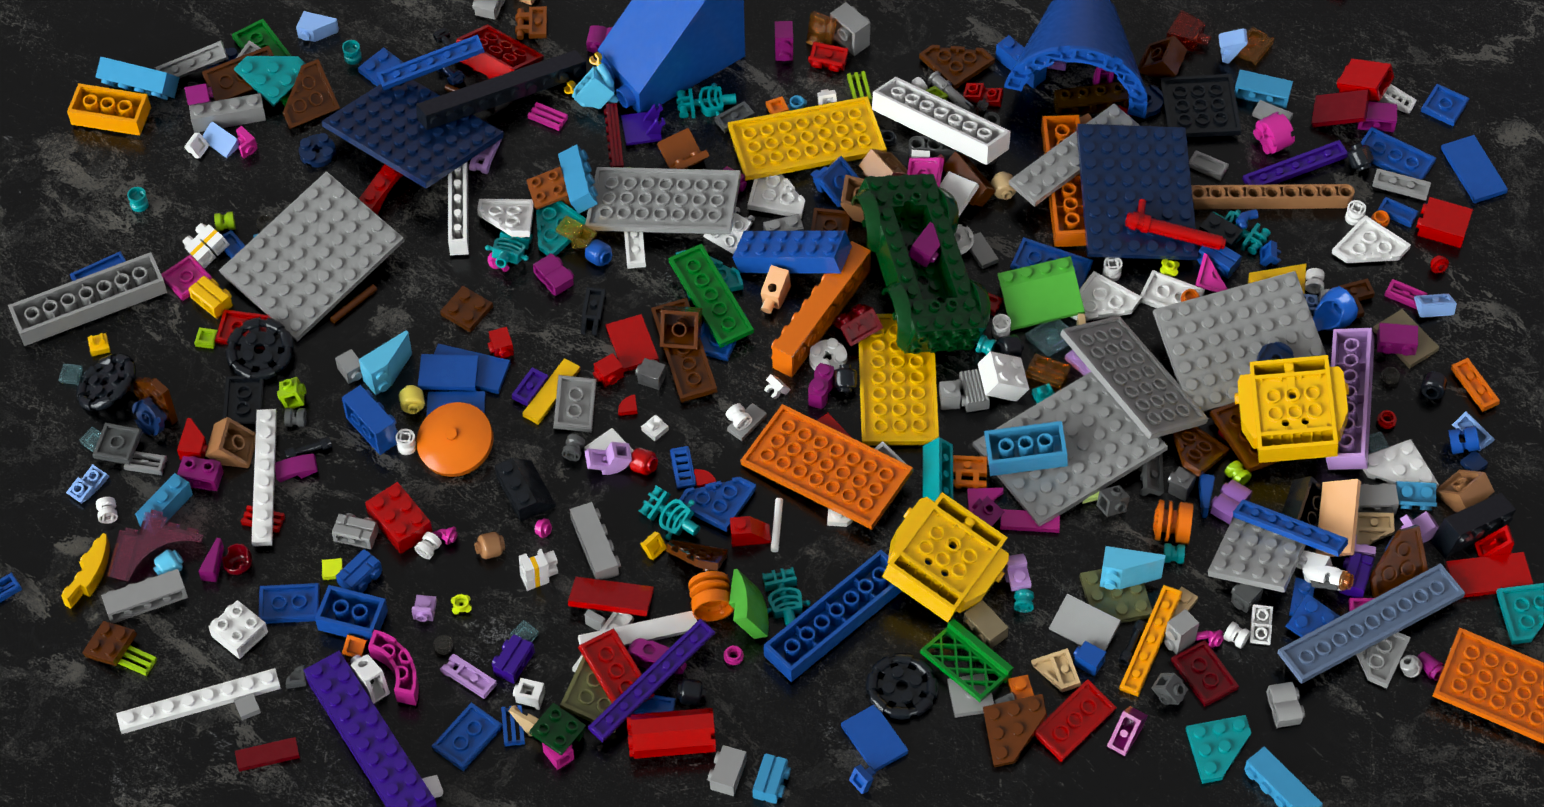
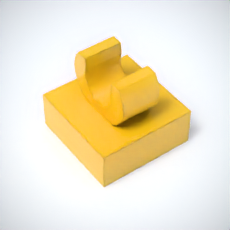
M106 333L87 337L92 356L111 352Z
M653 532L645 541L640 543L648 558L652 560L657 558L667 547L658 532Z

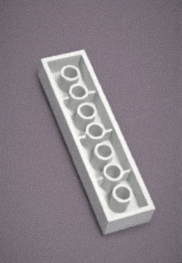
M894 77L873 91L872 110L983 164L988 165L1009 150V130L898 77Z

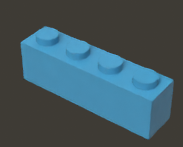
M576 144L559 153L558 156L570 204L579 214L598 204L596 199L598 193L593 186L595 181L590 174L592 169L587 162L589 159L584 149L581 150Z
M1265 746L1246 761L1244 768L1246 775L1250 779L1255 780L1260 785L1261 790L1274 799L1278 807H1322L1323 803Z

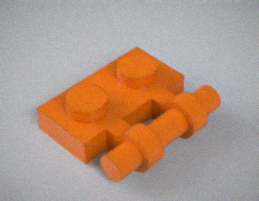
M953 455V476H955L953 487L955 489H961V487L986 488L987 481L979 480V477H987V457ZM961 476L973 477V480H961Z

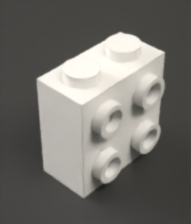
M238 600L229 605L225 612L218 618H215L209 626L211 636L239 659L268 633L266 623Z

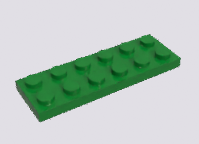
M264 19L232 34L234 41L241 50L250 40L260 48L269 46L274 56H291ZM292 89L280 100L284 107Z
M702 244L668 258L669 264L695 307L702 308V318L720 348L754 333V328Z

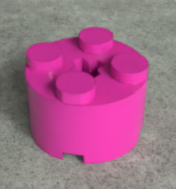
M1275 112L1257 121L1256 129L1253 130L1254 137L1260 141L1263 151L1267 155L1270 153L1274 154L1292 145L1295 141V136H1291L1293 131L1291 123L1284 114L1279 115V112Z

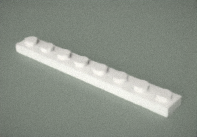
M276 409L257 410L252 546H272Z
M273 668L116 714L120 731L124 734L233 703L234 700L251 693L257 696L281 689L276 669Z

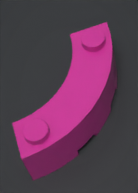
M374 629L368 645L370 657L382 662L394 673L396 677L394 688L396 701L416 706L419 684L410 653L397 642V639Z

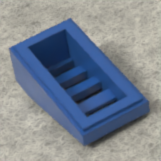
M689 446L670 449V458L677 489L696 486ZM690 477L691 479L680 480L679 478Z
M1202 474L1198 480L1202 518L1208 516L1215 481L1214 475Z

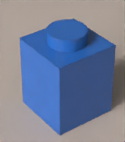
M1085 641L1081 647L1078 646L1074 651V666L1096 676L1105 662L1106 651Z

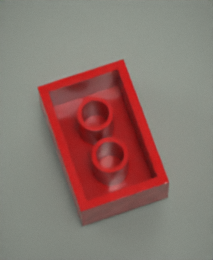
M398 482L365 502L369 517L377 522L378 528L400 554L421 542L426 532H433L431 521Z

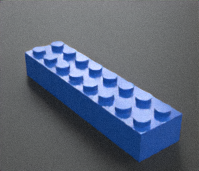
M879 550L764 644V657L792 682L902 592V590L882 577L888 566V555Z

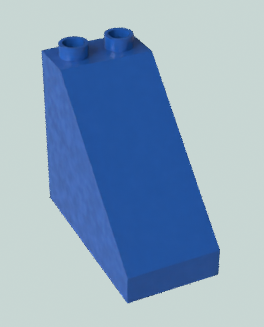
M631 0L598 48V52L602 55L600 62L605 64L614 80L615 94L620 104L624 108L631 106L637 113L648 112L653 104L657 108L659 103L664 104L676 97L677 91H686L688 88L695 86L745 57L744 0Z

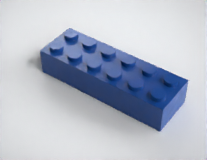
M744 231L732 258L740 273H768L771 265L789 270V273H841L852 245L846 231Z

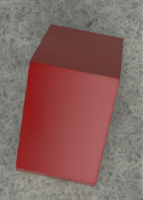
M1506 525L1477 541L1475 546L1479 557L1510 554L1514 546V540L1509 526Z

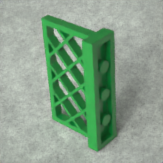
M954 618L941 633L920 650V654L978 702L984 700L1003 682H1008L1014 668ZM947 635L953 640V644L942 643V639ZM931 648H939L940 655H932L928 651ZM943 649H954V656L943 655ZM957 649L966 650L968 656H957ZM944 661H955V668L946 667ZM958 661H969V668H958ZM972 661L980 662L983 664V668H972ZM959 673H970V680H962L959 677ZM973 673L984 674V680H973ZM987 674H995L999 679L988 681ZM974 685L985 686V691L979 694L974 690Z

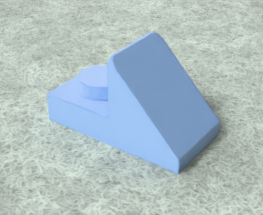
M1243 28L1219 34L1222 62L1229 64L1248 44L1246 29Z

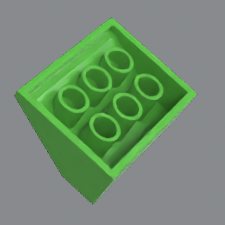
M1071 256L997 273L1007 316L1011 319V331L1085 313Z

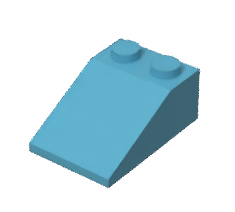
M407 330L359 359L363 381L375 395L385 392L392 386L412 355Z
M1106 546L1099 587H1105L1109 590H1120L1161 579L1166 555Z

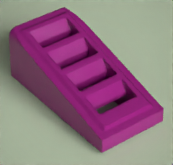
M1096 67L1093 85L1113 83L1114 72Z
M216 538L199 569L202 581L216 582L218 580L224 553L221 538Z

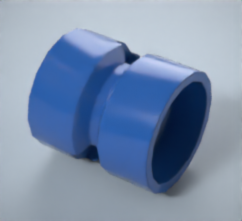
M1476 425L1465 427L1463 431L1459 428L1448 430L1452 454L1464 453L1465 449L1469 452L1480 450ZM1465 438V443H1460L1459 439Z

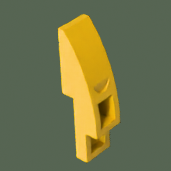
M105 533L93 542L92 547L87 553L82 555L79 562L82 571H79L73 582L63 590L61 595L65 606L71 609L83 594L91 597L105 573L110 554V543Z

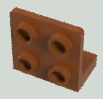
M689 128L657 143L669 169H688L709 157L707 150L700 151Z
M561 167L527 179L528 188L536 210L560 200L570 208L573 207L569 201Z

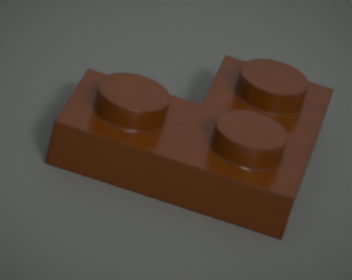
M1368 278L1340 285L1355 299L1358 307L1357 318L1364 317L1365 312L1360 301L1373 298L1375 295Z

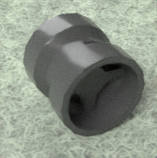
M285 408V427H292L293 425H298L299 427L306 426V408H299L298 410Z
M570 434L567 436L562 456L570 461L580 460L585 440L581 436Z

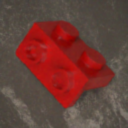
M813 42L808 61L815 68H822L823 66L828 67L829 70L834 72L844 71L849 49Z

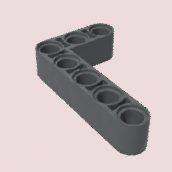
M988 112L984 115V119L997 125L1000 124V117L997 113ZM913 136L909 140L908 155L910 158L912 150L930 151V158H935L941 154L946 162L957 151L928 136ZM967 156V157L972 161L973 164H983V163H981V162H979V161H977V160H975V159H973V158ZM997 158L990 162L988 165L994 164L997 161Z

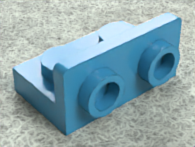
M1396 481L1400 509H1412V506H1420V510H1432V506L1437 507V483Z

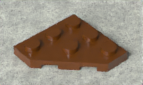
M931 45L919 53V58L934 72L939 71L945 80L951 82L954 89H957L995 63V58L984 48L972 50L961 46L943 48L940 45Z
M319 59L306 63L300 68L283 111L289 129L340 109Z
M137 377L132 381L135 388L133 391L139 399L150 397L159 410L164 411L167 421L171 425L178 421L169 389L157 378L150 379L149 377H144L142 379Z
M1198 427L1172 433L1182 466L1198 477L1224 458L1230 450L1229 447Z
M1413 525L1399 529L1369 577L1372 597L1376 598L1428 570L1420 526Z
M670 539L667 543L666 552L698 568H703V571L706 572L718 571L727 558L728 549Z
M1043 694L983 707L994 767L1015 763L1024 747L1028 745L1036 733L1035 731L1041 722L1045 720L1047 711Z

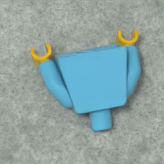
M596 52L597 60L591 56L589 61L591 64L597 65V67L593 66L577 85L574 81H569L567 83L568 86L564 87V92L572 94L574 100L582 107L601 109L607 102L617 103L618 99L614 94V80L605 64L600 62L602 60L601 53Z

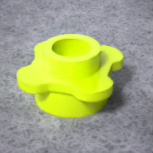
M1168 259L1161 261L1162 267L1160 272L1170 277L1178 275L1177 268L1180 266L1178 261Z
M459 594L452 597V612L454 614H459L460 612L469 613L472 610V607L469 605L470 596Z

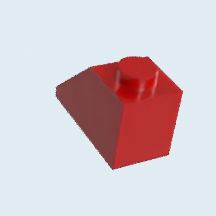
M187 418L177 449L179 458L182 460L183 456H196L204 459L208 447L205 437L193 420Z
M751 516L730 518L732 547L771 543L769 524Z

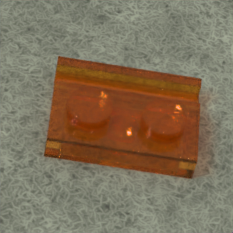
M813 11L810 14L806 43L813 45V42L833 45L837 19L832 20L829 16Z
M1252 27L1247 33L1248 44L1236 56L1248 62L1252 61L1256 65L1274 43V38H1270L1267 36L1268 34Z
M1035 353L1025 374L1028 378L1045 384L1049 383L1051 386L1061 389L1071 366Z

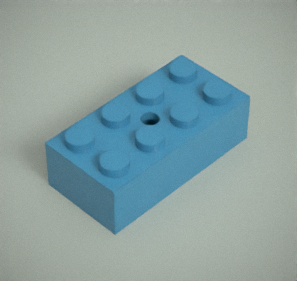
M100 57L96 78L101 79V83L108 86L119 87L132 92L136 91L164 100H168V97L175 98L180 79L166 72L105 57Z
M1062 421L984 431L990 476L1068 466Z

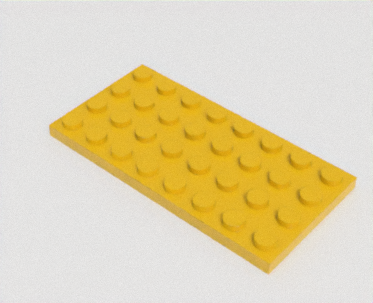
M868 96L728 122V129L742 172L745 175V181L831 165L840 156L846 162L864 159L871 149L887 152Z
M876 314L883 328L858 342L862 443L868 446L879 445L882 441L886 445H925L939 437L935 352L904 353L896 343L897 320H893L892 314Z

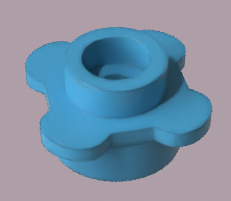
M799 95L791 97L790 104L787 105L789 111L804 108L807 105V100Z

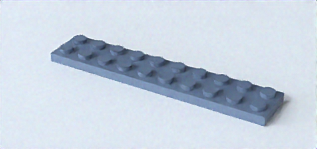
M1440 563L1280 648L1277 654L1302 684L1463 598L1465 592Z

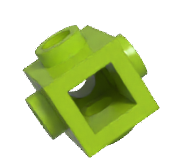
M298 377L279 382L277 396L285 408H296L304 405V396L307 393L306 387L303 383H300Z

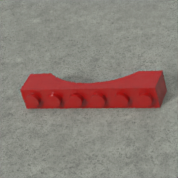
M384 164L359 200L378 215L389 191L403 175Z

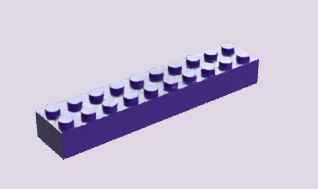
M337 651L303 669L307 683L386 807H437L435 798L341 652Z

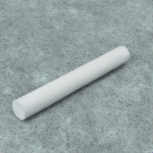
M782 498L775 499L771 552H778L783 507Z

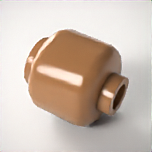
M497 532L481 534L474 544L475 551L483 559L499 557L503 550H505L504 538Z

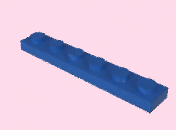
M475 35L380 71L377 75L383 90H387L485 51L479 36Z
M1244 499L1233 511L1234 518L1337 557L1348 545V538Z

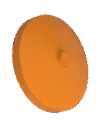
M462 402L448 403L433 410L422 422L417 434V450L422 461L433 472L447 477L462 476L477 469L487 459L493 445V429L490 421L479 408Z

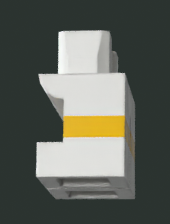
M200 223L195 230L198 235L194 239L191 236H187L183 243L189 254L205 269L216 258L212 251L218 256L230 244L209 224L206 226Z
M539 549L536 556L528 558L527 554L519 556L520 576L527 591L549 583V577L558 574L556 566L558 562L554 551L543 553L542 549Z

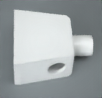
M355 655L350 661L352 671L374 704L390 694L384 673L369 655H364L363 657Z

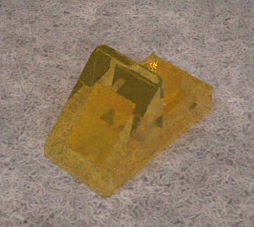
M567 215L556 227V233L572 241L573 249L588 247L597 235L596 231Z

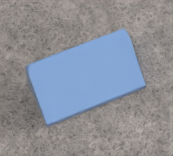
M214 122L209 124L203 134V138L210 147L226 158L239 148L238 139Z
M1450 294L1419 295L1414 297L1418 314L1421 318L1455 314L1457 303Z
M1466 411L1452 424L1461 431L1465 427L1476 425L1480 450L1478 451H1481L1495 440Z

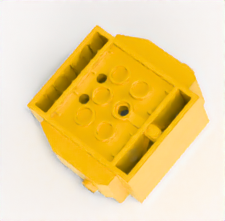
M1328 355L1249 362L1250 374L1240 375L1238 379V393H1234L1235 405L1239 404L1242 432L1252 448L1258 450L1259 463L1338 456V442H1340L1348 422L1346 395H1349L1348 383H1345L1342 369L1339 366L1329 367ZM1290 395H1295L1296 398L1291 399V398H1289V396H1290ZM1308 421L1309 423L1305 425L1302 422ZM1287 422L1289 425L1283 426L1282 424Z
M943 492L935 502L928 497L919 499L913 509L910 507L903 516L905 519L891 540L887 561L888 566L882 577L940 618L949 622L956 611L961 613L979 603L994 582L999 583L1005 575L1003 569L1009 561V553L1004 551L1002 547L1008 537ZM949 545H953L955 549L950 548ZM927 560V561H929L931 564L928 565V564L925 563V561ZM941 572H945L947 576H943Z

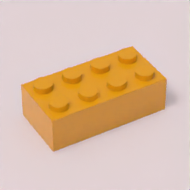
M78 83L67 113L71 125L140 136L151 105L148 94Z

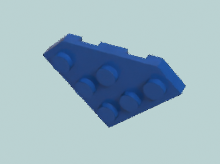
M739 476L732 478L731 481L722 483L717 481L696 489L694 487L687 488L679 500L685 504H688L689 500H694L695 504L690 507L694 511L693 516L727 532L730 528V518L738 517L755 492L756 484Z

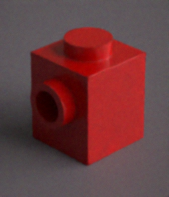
M507 327L488 331L490 342L487 344L490 354L494 353L495 357L503 359L514 355L513 344Z
M612 353L594 363L593 376L604 387L615 384L624 377L623 365Z

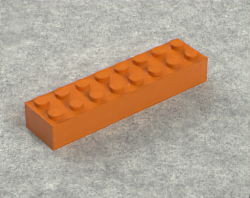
M1079 115L1042 117L1041 133L1044 154L1076 131L1077 124H1080ZM1078 174L1049 196L1054 247L1086 246L1080 174Z
M851 241L852 248L842 272L824 273L820 284L816 285L811 292V296L803 301L799 312L794 313L790 324L783 328L781 336L773 341L771 359L774 369L791 378L809 356L810 348L820 341L832 325V322L869 275L871 250Z

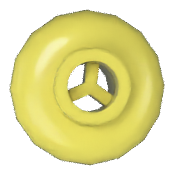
M409 385L400 391L399 401L401 410L408 414H416L424 408V394L419 387Z

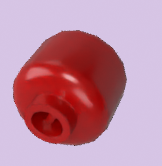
M637 448L631 453L632 461L629 463V466L633 472L649 475L656 470L658 459L653 451Z

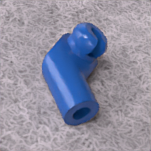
M1257 209L1242 212L1236 219L1238 227L1241 229L1247 228L1248 220L1258 218Z

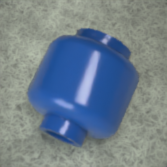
M599 239L592 240L585 247V258L596 266H604L612 259V248Z

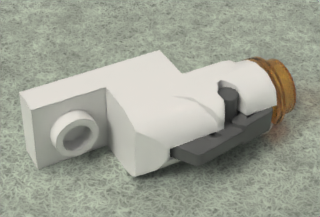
M1304 550L1296 566L1299 569H1303L1305 581L1311 583L1312 587L1345 591L1346 589L1350 590L1354 582L1353 574L1334 567L1330 556Z

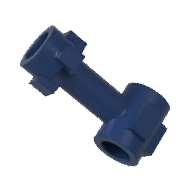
M448 66L437 70L449 76L447 80L452 86L459 85L465 79L462 71L454 72Z

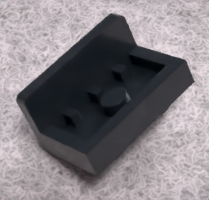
M1211 212L1199 228L1201 231L1223 236L1226 239L1225 246L1231 250L1232 246L1243 234V229Z

